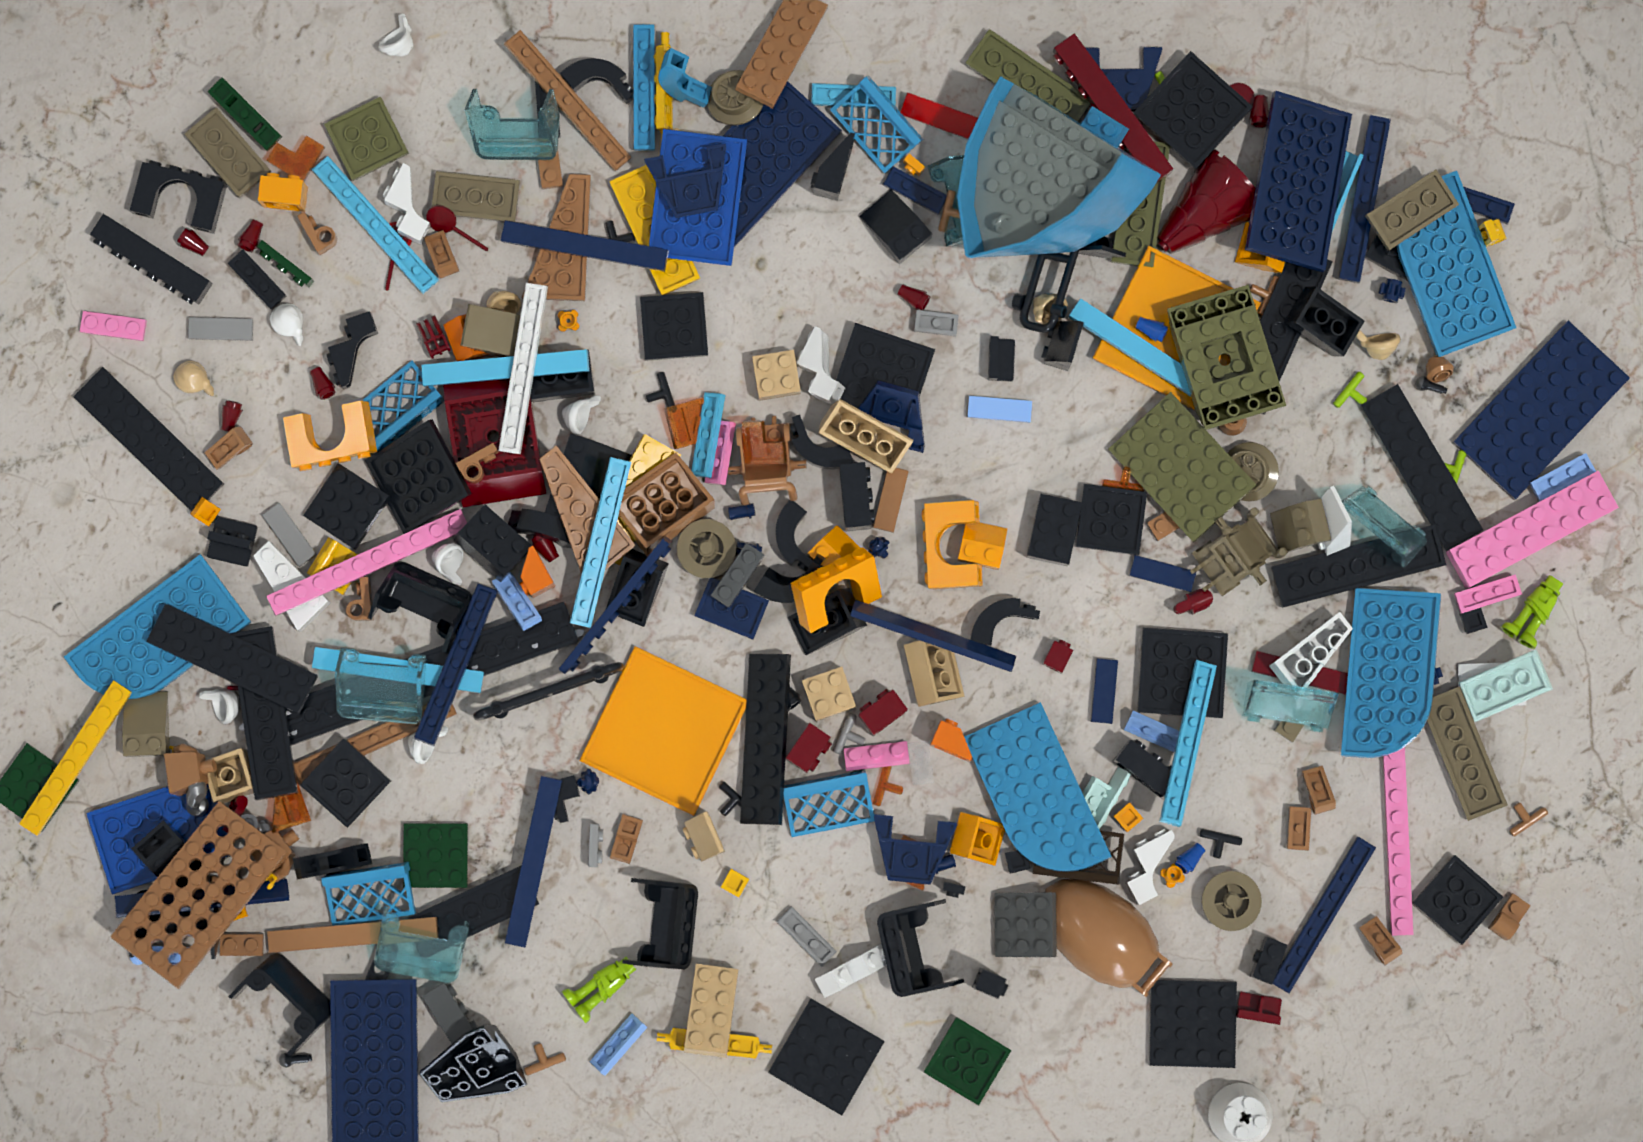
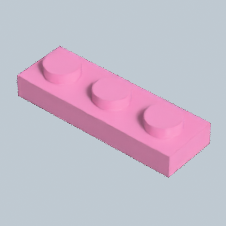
M83 311L80 332L144 341L147 320Z
M721 421L712 477L705 478L704 483L726 485L736 423Z
M1516 574L1454 593L1460 614L1522 595Z
M907 741L844 748L846 771L910 764Z

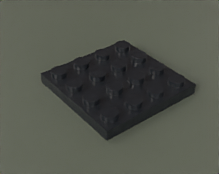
M1190 51L1133 114L1196 170L1252 110L1253 106Z
M855 323L836 379L845 387L840 399L858 408L878 380L919 391L920 395L935 349Z
M433 419L424 422L365 460L380 490L391 497L388 505L403 534L418 528L472 494Z
M1143 628L1137 712L1183 716L1194 663L1196 660L1217 666L1206 717L1223 718L1228 633Z
M1157 980L1151 988L1149 1066L1235 1068L1237 982Z
M811 998L768 1073L842 1116L885 1041Z

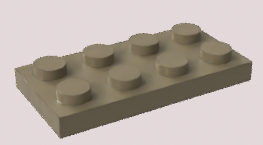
M217 107L185 133V136L239 199L260 182L261 175L267 176V173L272 172Z
M1436 169L1365 215V217L1389 251L1458 206L1459 203Z
M436 171L432 206H445L456 217L516 222L520 180Z

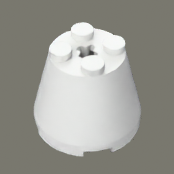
M1232 1083L1221 1088L1213 1096L1208 1110L1210 1128L1214 1135L1222 1142H1260L1269 1132L1273 1120L1272 1107L1267 1096L1257 1087L1246 1083ZM1242 1112H1244L1245 1114H1247V1115H1246V1122H1247V1124H1246L1244 1121H1241V1122H1240V1120H1239V1119L1242 1117V1116H1241V1113H1242Z

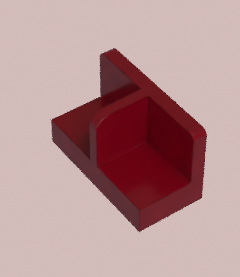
M1240 992L1236 1017L1280 1025L1282 1000Z

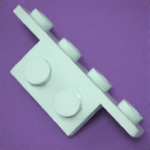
M1117 768L1108 785L1092 776L1083 791L1084 798L1099 830L1102 824L1106 822L1110 810L1117 803L1118 796L1129 781L1131 773L1122 768Z

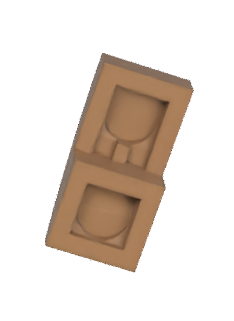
M622 815L610 854L611 859L628 864L631 863L643 820Z

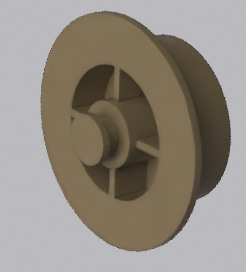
M743 70L726 72L716 78L711 84L712 89L707 105L712 116L721 123L727 125L745 124L754 119L764 105L735 90L744 73Z
M1254 442L1238 444L1228 451L1230 457L1257 485L1241 500L1257 501L1269 495L1275 488L1279 477V467L1273 453L1265 446Z
M701 519L689 524L682 531L677 542V555L681 565L690 574L700 578H713L726 572L732 565L736 555V542L732 532L721 522L712 519Z
M1226 871L1217 874L1207 883L1202 894V908L1207 919L1222 930L1238 931L1248 927L1256 920L1261 910L1262 898L1257 884L1249 876L1241 872Z

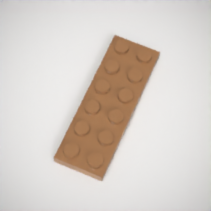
M783 0L735 90L770 108H774L825 14L828 5L819 0Z

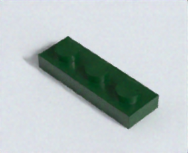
M261 240L257 245L259 250H261L259 254L267 261L274 260L277 263L275 267L284 274L287 272L294 276L292 280L299 286L303 287L305 284L310 288L314 283L310 276L266 242Z

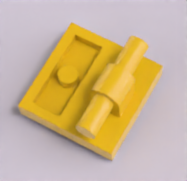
M328 537L307 574L312 576L358 554ZM352 582L335 589V591L344 595Z

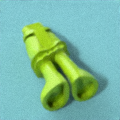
M1549 575L1545 582L1542 581L1526 598V601H1524L1525 606L1518 617L1512 623L1505 622L1500 627L1502 631L1509 637L1516 639L1527 619L1533 614L1532 621L1519 637L1518 642L1530 649H1535L1537 646V640L1534 638L1540 624L1545 625L1546 620H1549V615L1556 604L1557 597L1560 595L1559 590L1563 583Z
M616 960L615 964H610L593 974L594 977L581 988L575 991L567 988L561 992L574 1007L589 993L598 988L599 991L574 1008L583 1021L587 1023L591 1018V1010L601 1001L606 1003L607 999H610L624 985L626 980L630 979L629 975L636 968L633 965L622 964V960L619 962Z

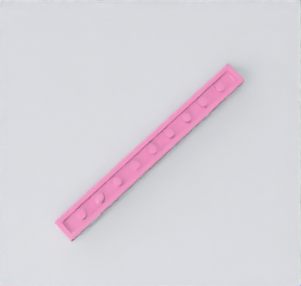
M461 509L267 595L266 598L274 615L277 616L453 537L467 524V521Z
M1404 747L1397 752L1383 756L1392 936L1413 935Z

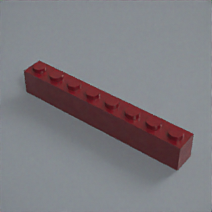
M1072 34L1054 47V55H1052L1059 66H1064L1066 69L1065 75L1071 83L1075 82L1079 87L1077 91L1084 100L1087 98L1091 103L1090 109L1093 106L1129 128L1119 148L1124 149L1128 154L1160 173L1161 176L1156 183L1172 173L1173 167L1076 34Z

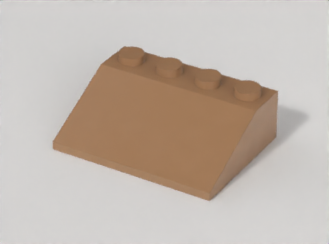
M674 453L625 488L618 517L631 537L648 557L665 536L670 540L673 539L689 524L701 519L715 509V501L680 456Z

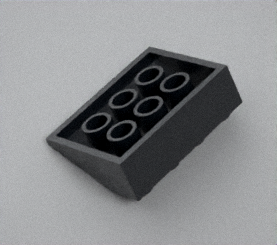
M571 433L564 451V456L599 499L609 458L613 457L629 461L632 456L629 453ZM551 493L545 513L560 517Z

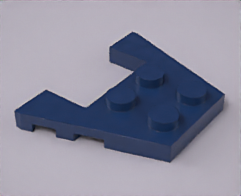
M1143 47V69H1101L1131 111H1135L1148 97L1162 53V47ZM1086 48L1100 67L1099 48Z
M726 143L707 147L711 166L709 170L667 177L663 155L644 159L676 218L718 210Z
M878 380L857 409L882 423L908 429V437L913 439L909 449L923 453L925 441L919 391Z
M874 814L887 879L889 881L931 885L957 827V823L938 821L936 843L891 838L893 816Z

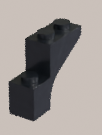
M370 311L346 319L347 325L344 326L347 337H352L351 340L328 347L330 353L326 355L330 366L334 365L336 373L333 376L336 385H341L343 390L349 388L352 384L359 347L366 339L378 334Z

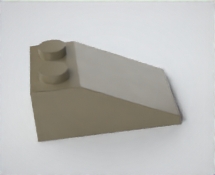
M468 304L460 346L499 357L514 356L521 315Z
M1322 499L1304 501L1270 513L1278 549L1284 547L1287 553L1331 540Z
M168 691L156 692L143 698L127 700L124 705L122 733L124 757L164 756V754L170 753Z

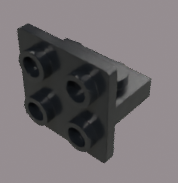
M216 517L213 531H209L207 538L210 540L207 557L248 567L258 527L248 523Z

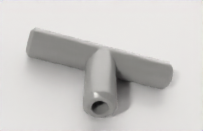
M849 713L833 752L841 754L847 739L859 745L864 744V737L851 732L857 717L856 715Z

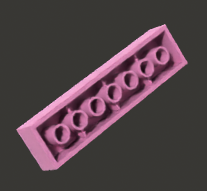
M1596 471L1446 551V554L1465 589L1619 507L1600 472Z

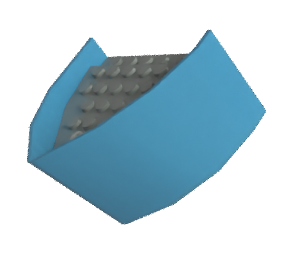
M1000 76L987 98L965 148L957 194L965 255L967 258L1075 252L1116 231L1150 194L1161 174L1119 148L1129 128L1092 106L1083 122L1079 123L1038 96Z

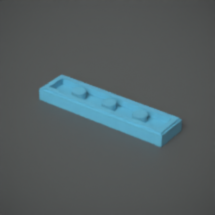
M812 83L811 103L815 106H834L857 85ZM878 86L895 105L896 87ZM861 88L855 93V103H866V94ZM842 104L840 107H851V105ZM854 105V107H857V108H865V107H866V106H861V105Z
M704 393L691 468L696 477H712L725 401L724 394Z

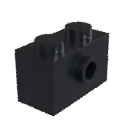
M1264 937L1260 950L1257 949L1252 961L1255 963L1250 977L1272 985L1287 944Z

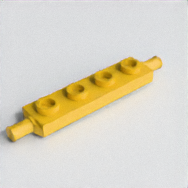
M661 32V45L656 46L654 54L656 73L654 75V82L656 84V94L654 96L656 115L654 122L656 129L660 130L661 142L663 129L673 130V97L665 92L658 80L663 57L671 48L669 45V32Z
M673 1028L670 1034L657 1032V1036L665 1037H657V1041L669 1042L670 1049L684 1051L687 1029ZM730 1034L727 1055L756 1059L759 1052L772 1054V1050L764 1049H772V1045L760 1044L759 1038L755 1036Z

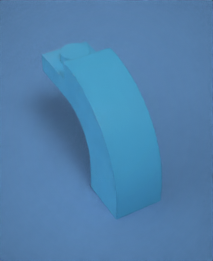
M670 48L663 57L658 75L661 87L671 97L680 102L686 99L704 108L708 103L712 87L687 75L685 70L689 56Z

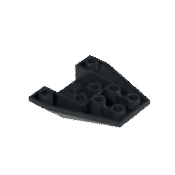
M482 1025L464 1033L420 1071L422 1078L441 1102L504 1094L527 1085L517 1053L496 1025Z

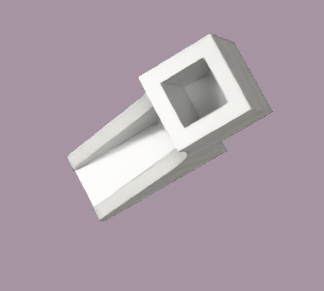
M403 163L401 168L397 167L392 178L395 180L392 186L388 185L384 191L385 205L405 214V216L401 215L397 221L398 234L421 245L430 228V222L422 219L413 209L410 167Z
M815 326L813 331L809 333L807 343L804 349L800 351L796 364L803 370L816 375L809 384L808 392L815 398L833 405L841 398L845 387L832 379L830 375L829 337L819 327Z
M1164 828L1154 834V839L1147 841L1145 838L1135 844L1137 848L1133 849V852L1144 873L1141 874L1138 871L1128 876L1130 880L1126 882V885L1137 905H1141L1158 896L1153 885V872L1174 840L1172 830L1166 831Z
M882 943L817 977L815 981L824 998L885 967L886 961Z

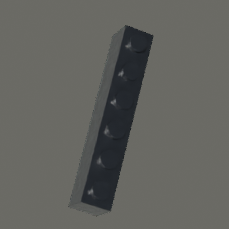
M104 213L90 233L94 238L93 243L103 249L105 246L112 249L110 252L112 255L120 260L123 257L130 261L128 265L137 271L140 268L147 272L146 276L151 280L157 282L159 279L164 282L165 285L163 287L170 292L175 293V291L183 294L181 298L191 305L193 302L199 305L213 284L210 280Z

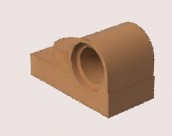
M305 212L297 215L319 255L324 254L337 244L338 238L332 228L323 226L315 230L314 228L317 227V224L312 215L307 216ZM330 233L332 235L329 242H322L321 237L323 234Z
M444 230L424 237L440 279L460 271Z
M239 426L231 429L210 447L205 454L216 470H218L232 458L248 450L253 445V442L243 428Z
M494 443L457 462L456 465L468 482L478 483L484 477V471L480 463L483 461L488 463L494 460L499 452ZM471 467H476L479 470L478 475L474 478L468 477L467 474Z
M369 577L359 578L360 583H356L357 595H361V599L349 602L346 607V613L354 621H373L374 617L372 620L368 619L372 606L371 582ZM356 605H361L363 609L359 616H353L352 609Z
M1323 765L1302 771L1314 815L1336 809V801Z
M1512 893L1488 929L1505 941L1511 939L1519 928V922L1531 905Z
M1377 916L1359 928L1373 947L1379 960L1385 966L1403 954L1401 947Z

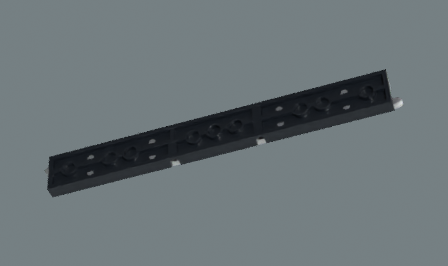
M561 602L537 611L542 621L524 631L516 619L482 631L467 669L482 671L484 676L578 643V638L583 636L585 631L582 629L575 630L573 624L569 623L570 616L565 602ZM453 642L445 653L442 652V645L403 660L444 666ZM359 675L309 693L299 714L286 708L291 746L368 719L376 714L432 695L435 686ZM243 723L239 726V729L244 731Z

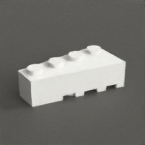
M270 541L254 555L274 592L306 578ZM322 595L286 612L297 631L302 632L331 602Z
M1339 612L1269 667L1294 699H1297L1304 693L1308 685L1314 680L1353 628Z

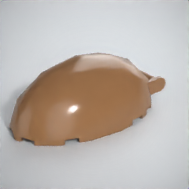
M1061 879L1047 887L1044 893L1056 892L1057 949L1076 969L1097 982L1118 988L1134 987L1143 996L1147 997L1149 995L1148 991L1165 970L1173 965L1159 953L1158 940L1147 919L1132 903L1109 888L1090 881ZM1158 957L1162 962L1141 987L1136 983Z

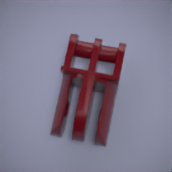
M435 315L431 316L439 335L435 336L428 319H425L424 323L431 336L429 339H427L421 323H416L432 359L437 354L442 355V352L446 350L451 351ZM444 340L445 344L439 347L438 342ZM435 343L437 348L431 350L429 346Z
M1203 589L1185 594V600L1174 606V612L1182 614L1190 610L1191 614L1194 615L1205 610L1212 604L1213 594L1209 590L1204 592Z

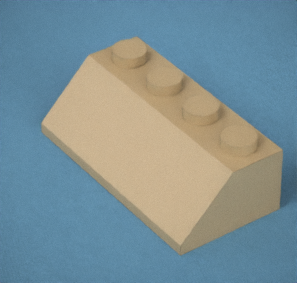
M841 399L831 405L821 420L818 432L891 474L913 443V439Z

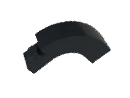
M597 58L583 59L571 64L560 72L561 77L574 92L589 82L603 81L611 85L626 104L633 100L631 93L634 91L627 82L622 83L627 78L626 73L609 61Z
M800 414L792 417L793 423H790L793 435H798V438L792 439L791 443L799 456L806 460L807 463L828 470L839 469L840 464L854 463L850 451L841 445L824 448L814 444L807 435Z
M789 500L777 519L776 541L785 561L790 566L796 560L799 561L797 565L806 572L813 560L798 548L795 543L794 533L798 524L807 515V511L795 501Z
M522 508V511L512 510L508 525L517 533L539 536L563 548H571L560 517L531 509Z
M817 554L807 571L798 577L783 576L769 567L754 592L774 602H795L791 582L816 571L820 567H824L821 563L825 557Z
M1019 598L997 601L988 606L979 615L972 628L970 640L991 646L994 629L1001 620L1007 617L1038 620L1040 611L1036 610V606L1024 604L1023 608L1019 607L1021 600Z
M365 843L293 858V863L298 880L370 865L372 860L369 845Z

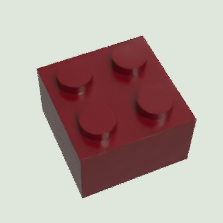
M885 689L877 695L876 698L878 700L875 703L871 704L869 701L859 709L861 713L858 717L872 736H875L908 711V708L894 689L890 692L888 689Z
M809 723L787 755L786 760L805 773H808L809 770L814 772L820 763L817 758L821 752L826 754L832 745L829 742L831 737Z

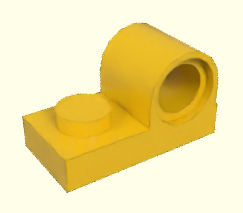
M1490 219L1478 226L1486 248L1507 239L1499 219L1494 221Z

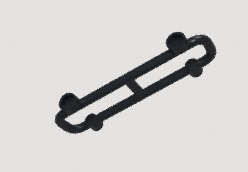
M1079 250L1070 252L1069 255L1061 253L1038 254L1026 295L1016 293L1012 300V308L1020 311L1019 319L1024 328L1046 333L1056 326L1059 317L1064 318L1066 316L1067 307L1063 305ZM1045 259L1067 263L1055 303L1050 308L1051 316L1046 324L1030 322L1028 314Z
M616 662L603 667L595 666L592 671L503 702H492L489 707L476 711L473 714V718L477 721L493 716L503 719L510 710L593 681L603 684L609 679L610 675L622 671L624 665L621 662Z

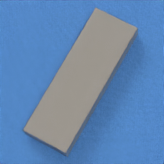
M189 317L188 339L253 341V319Z
M280 503L262 515L299 567L317 555Z
M792 906L777 920L785 931L821 967L837 952Z

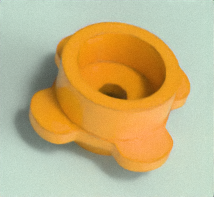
M576 310L571 312L560 311L558 313L560 331L565 332L569 329L576 331L579 329V324L577 323L578 312Z
M1175 863L1171 864L1169 868H1164L1160 871V875L1164 877L1166 886L1169 888H1173L1176 883H1182L1185 880L1181 868L1176 866Z

